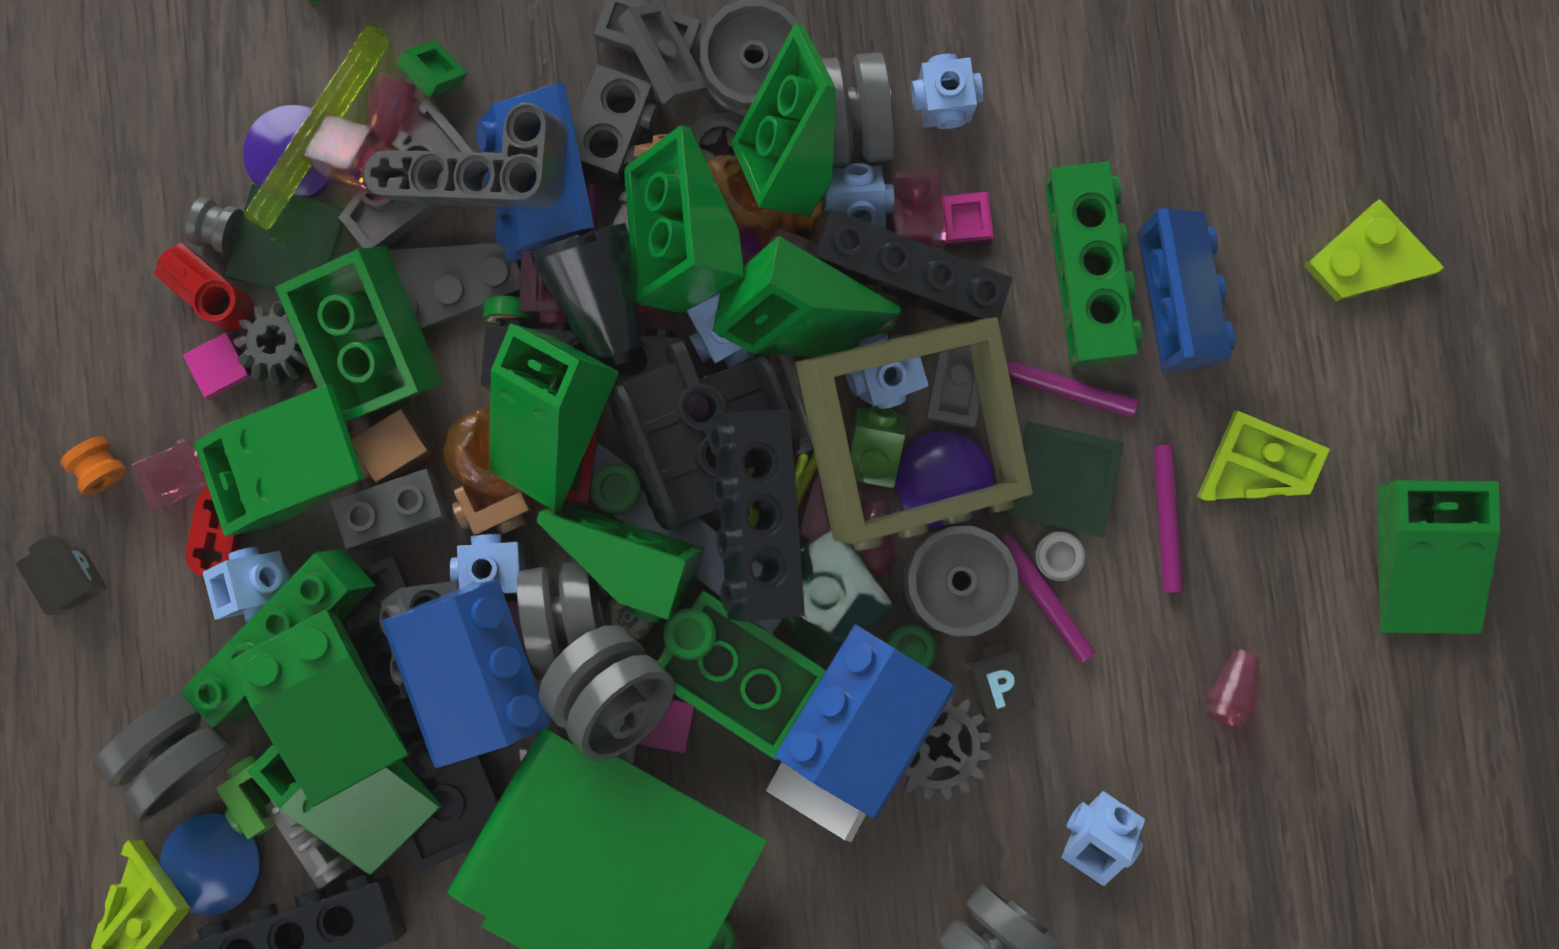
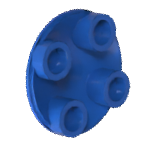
M225 813L200 814L185 820L168 836L160 855L159 865L190 906V912L200 915H215L235 908L248 897L262 877L260 853L255 839L251 838L248 840L244 833L239 834L228 822Z

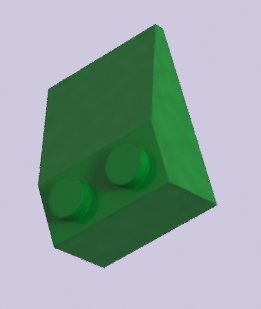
M794 23L731 145L760 208L810 217L820 199L826 195L830 182L833 179L836 87L804 25Z
M680 125L624 168L635 302L684 314L687 310L702 303L744 277L739 229L690 127Z
M563 503L560 512H555L550 508L539 512L536 522L619 604L631 607V614L645 621L659 623L661 618L668 620L673 614L688 604L705 548L571 503Z
M328 610L314 615L229 660L230 666L253 712L311 807L319 805L409 756L340 618Z

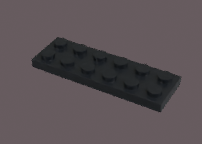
M392 555L362 569L376 587L341 622L409 756L401 760L442 805L404 843L416 873L472 849L500 798L481 754L434 768L410 699H401L399 686L392 680L390 673L391 648L387 636L381 629L379 619L382 608L381 601L400 588L410 587L397 556Z

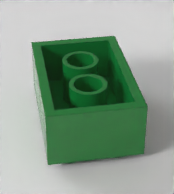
M386 246L356 249L275 286L317 388L326 384H332L345 424L365 418L444 384Z
M702 591L691 609L704 612L712 620L716 630V639L712 649L702 658L683 660L674 656L666 647L657 662L673 677L674 694L774 760H777L774 757L827 670L753 622L728 620L727 611L724 609L722 602L707 592Z

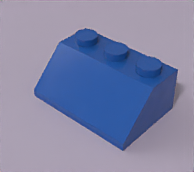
M556 83L494 103L479 120L476 127V140L480 151H485V153H501L503 126L506 115L517 104L528 102L559 117L567 129L564 182L561 196L557 202L550 207L542 209L496 207L495 237L497 243L504 248L506 261L532 259L530 255L532 251L577 235L578 237L586 235L594 228L565 83ZM538 122L533 127L531 140L539 134L541 122ZM490 171L485 175V186L489 183ZM536 172L531 174L528 179L527 191L531 190L536 183Z
M1173 208L1158 209L1137 232L1162 374L1219 365L1232 357L1230 350H1234L1235 334L1231 322L1225 321L1222 303L1226 300V285L1222 274H1216L1213 255L1217 254L1218 249L1215 229L1213 226L1207 225L1205 212Z
M499 580L465 586L381 621L434 768L509 746L550 726L547 714L541 707L538 698L539 692Z
M855 624L774 757L813 784L877 820L957 687Z

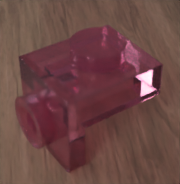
M913 169L892 173L895 203L894 213H892L894 233L928 246H945L946 232L940 196L942 177L939 169Z
M532 251L521 252V270L519 274L520 311L540 314V323H568L532 264L533 261L530 255Z
M186 438L176 441L177 446L131 464L147 502L153 511L202 492L208 487L196 450Z

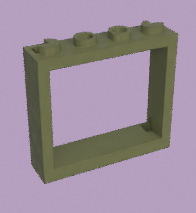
M998 317L971 320L795 362L833 541L854 544L855 550L871 549L884 544L883 536L897 532L901 538L921 535L929 531L927 525L929 523L942 520L943 525L967 522L973 519L972 511L986 508L987 513L1009 510L1015 507V499L1033 494ZM970 345L997 485L864 521L834 377Z

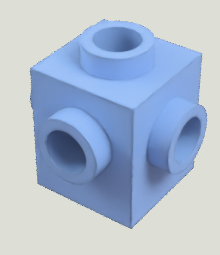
M941 54L931 57L927 63L921 64L918 80L911 81V94L914 110H921L923 128L937 126L939 129H952L971 122L977 103L983 102V84L981 74L972 72L970 57L957 59L955 54ZM956 87L955 90H946L945 88Z
M853 163L845 168H833V179L824 196V212L834 209L886 229V214L894 213L895 209L893 184H884L881 165L870 166L865 163Z
M720 293L687 310L689 319L696 330V333L689 336L702 362L711 358L717 369L725 365L731 368L746 360L755 358L753 353L718 336V334L712 331Z
M885 333L877 334L859 341V346L899 338L905 335L899 333L888 337ZM920 357L845 374L852 394L855 397L859 396L860 399L873 406L878 405L880 409L897 406L906 401V394L929 386Z
M501 534L471 536V545L457 546V557L451 558V582L456 581L457 587L461 589L471 584L499 580L504 595L517 594L518 571L526 570L525 544L519 542L501 543ZM490 563L492 571L486 578L484 576V568Z
M258 547L241 549L228 554L229 560L203 572L215 620L244 614L245 621L248 622L291 578L287 567L283 564L280 551L260 554Z
M1102 791L1089 806L1082 802L1072 813L1066 826L1072 832L1061 858L1102 886H1105L1124 867H1130L1139 856L1143 842L1138 839L1145 819Z

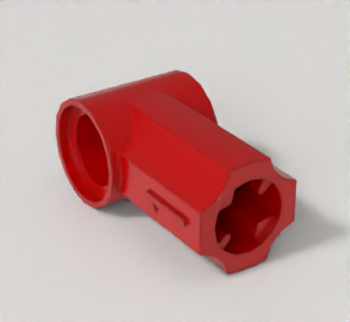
M180 242L177 246L167 249L156 261L157 268L154 275L193 307L200 318L225 331L233 332L243 329L240 326L239 320L246 319L250 321L252 319L254 306L251 298L245 292L232 285L184 243ZM229 296V307L224 313L218 315L217 306L220 300Z

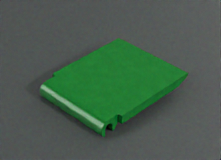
M544 728L538 731L447 893L455 900L485 916L486 918L481 925L482 928L520 949H709L767 840L624 759L616 756L608 760L594 761L585 757L573 742L562 738L548 728Z

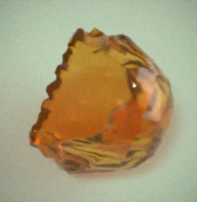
M720 155L707 161L708 167L739 230L747 231L757 227L768 230L778 224L784 212L758 206L736 156Z
M490 405L464 414L451 424L444 443L443 458L451 476L459 484L489 494L492 497H510L511 494L518 493L520 491L518 488L489 471Z

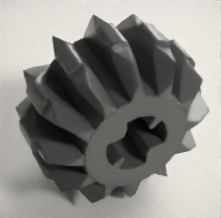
M274 302L270 313L262 306H254V315L257 320L254 323L246 319L239 320L240 326L248 331L247 336H241L233 340L235 346L246 350L237 359L239 364L245 368L252 367L251 377L260 382L269 377L271 384L282 386L286 375L295 382L302 381V373L299 367L302 364L308 367V364L282 303ZM281 336L286 339L285 345L277 346L276 351L271 350L272 343L280 342Z

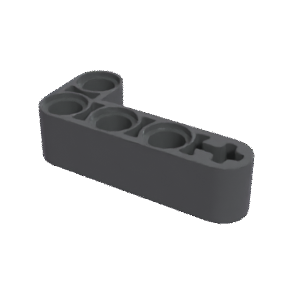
M520 103L511 108L506 115L503 126L501 153L379 151L367 161L364 169V181L373 193L405 204L547 208L556 203L562 193L567 129L563 121L549 111L532 103ZM538 122H541L539 134L531 140L533 127ZM444 171L443 182L437 187L438 176ZM490 171L489 183L482 189V179ZM536 172V183L531 190L527 191L528 179L531 174ZM405 173H408L409 181L397 177H402Z

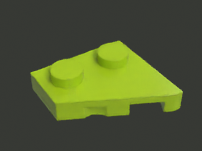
M1380 199L1366 209L1304 265L1306 270L1335 301L1359 296L1362 293L1373 290L1378 291L1421 277H1430L1444 268Z
M1234 410L1197 497L1205 501H1216V499H1248L1275 495L1311 494L1330 448Z
M127 840L121 852V855L129 858L121 884H111L105 901V914L101 922L98 923L91 945L92 949H159L191 910L144 841Z

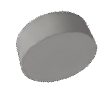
M1055 532L1046 535L1037 543L1034 549L1033 560L1035 567L1044 578L1061 582L1070 580L1079 574L1084 566L1085 551L1081 542L1073 535L1065 532Z

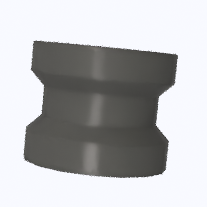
M204 196L199 197L192 205L187 216L185 225L186 241L197 246L207 243L212 245L213 249L218 253L224 255L231 254L242 235L244 226L243 211L234 206L221 208L217 206L213 199Z

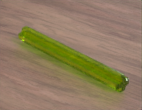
M368 25L359 35L245 210L244 217L253 226L265 231L273 227L390 45V38L382 29Z

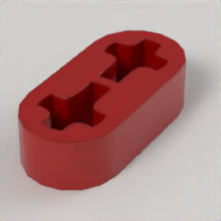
M208 487L199 494L196 501L186 547L188 567L195 574L204 577L203 572L208 570L209 562L206 559H201V553L203 549L212 548L215 534L217 536L214 547L216 551L222 552V559L220 562H212L210 568L229 560L228 554L239 550L242 534L224 537L220 522L218 529H216L218 516L216 511L211 510L213 501Z

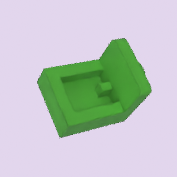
M872 406L869 409L858 408L850 450L857 482L894 488L905 438V416L898 415L891 408L880 409L878 406Z
M254 755L243 759L228 769L226 772L230 779L216 788L227 805L225 815L228 822L239 834L244 833L248 840L262 835L276 826L264 807L268 804L254 782L255 780L247 772L257 761Z

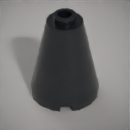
M626 223L594 230V233L580 237L577 235L532 251L530 253L533 261L532 264L586 354L596 360H601L602 363L609 367L633 360L630 350L639 348L630 235Z

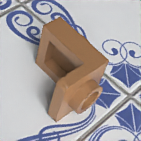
M461 486L454 490L458 500L452 503L454 514L462 529L465 531L471 528L474 535H483L497 529L498 533L502 536L526 525L527 522L524 515L535 511L528 495L524 492H519L480 510L470 487Z

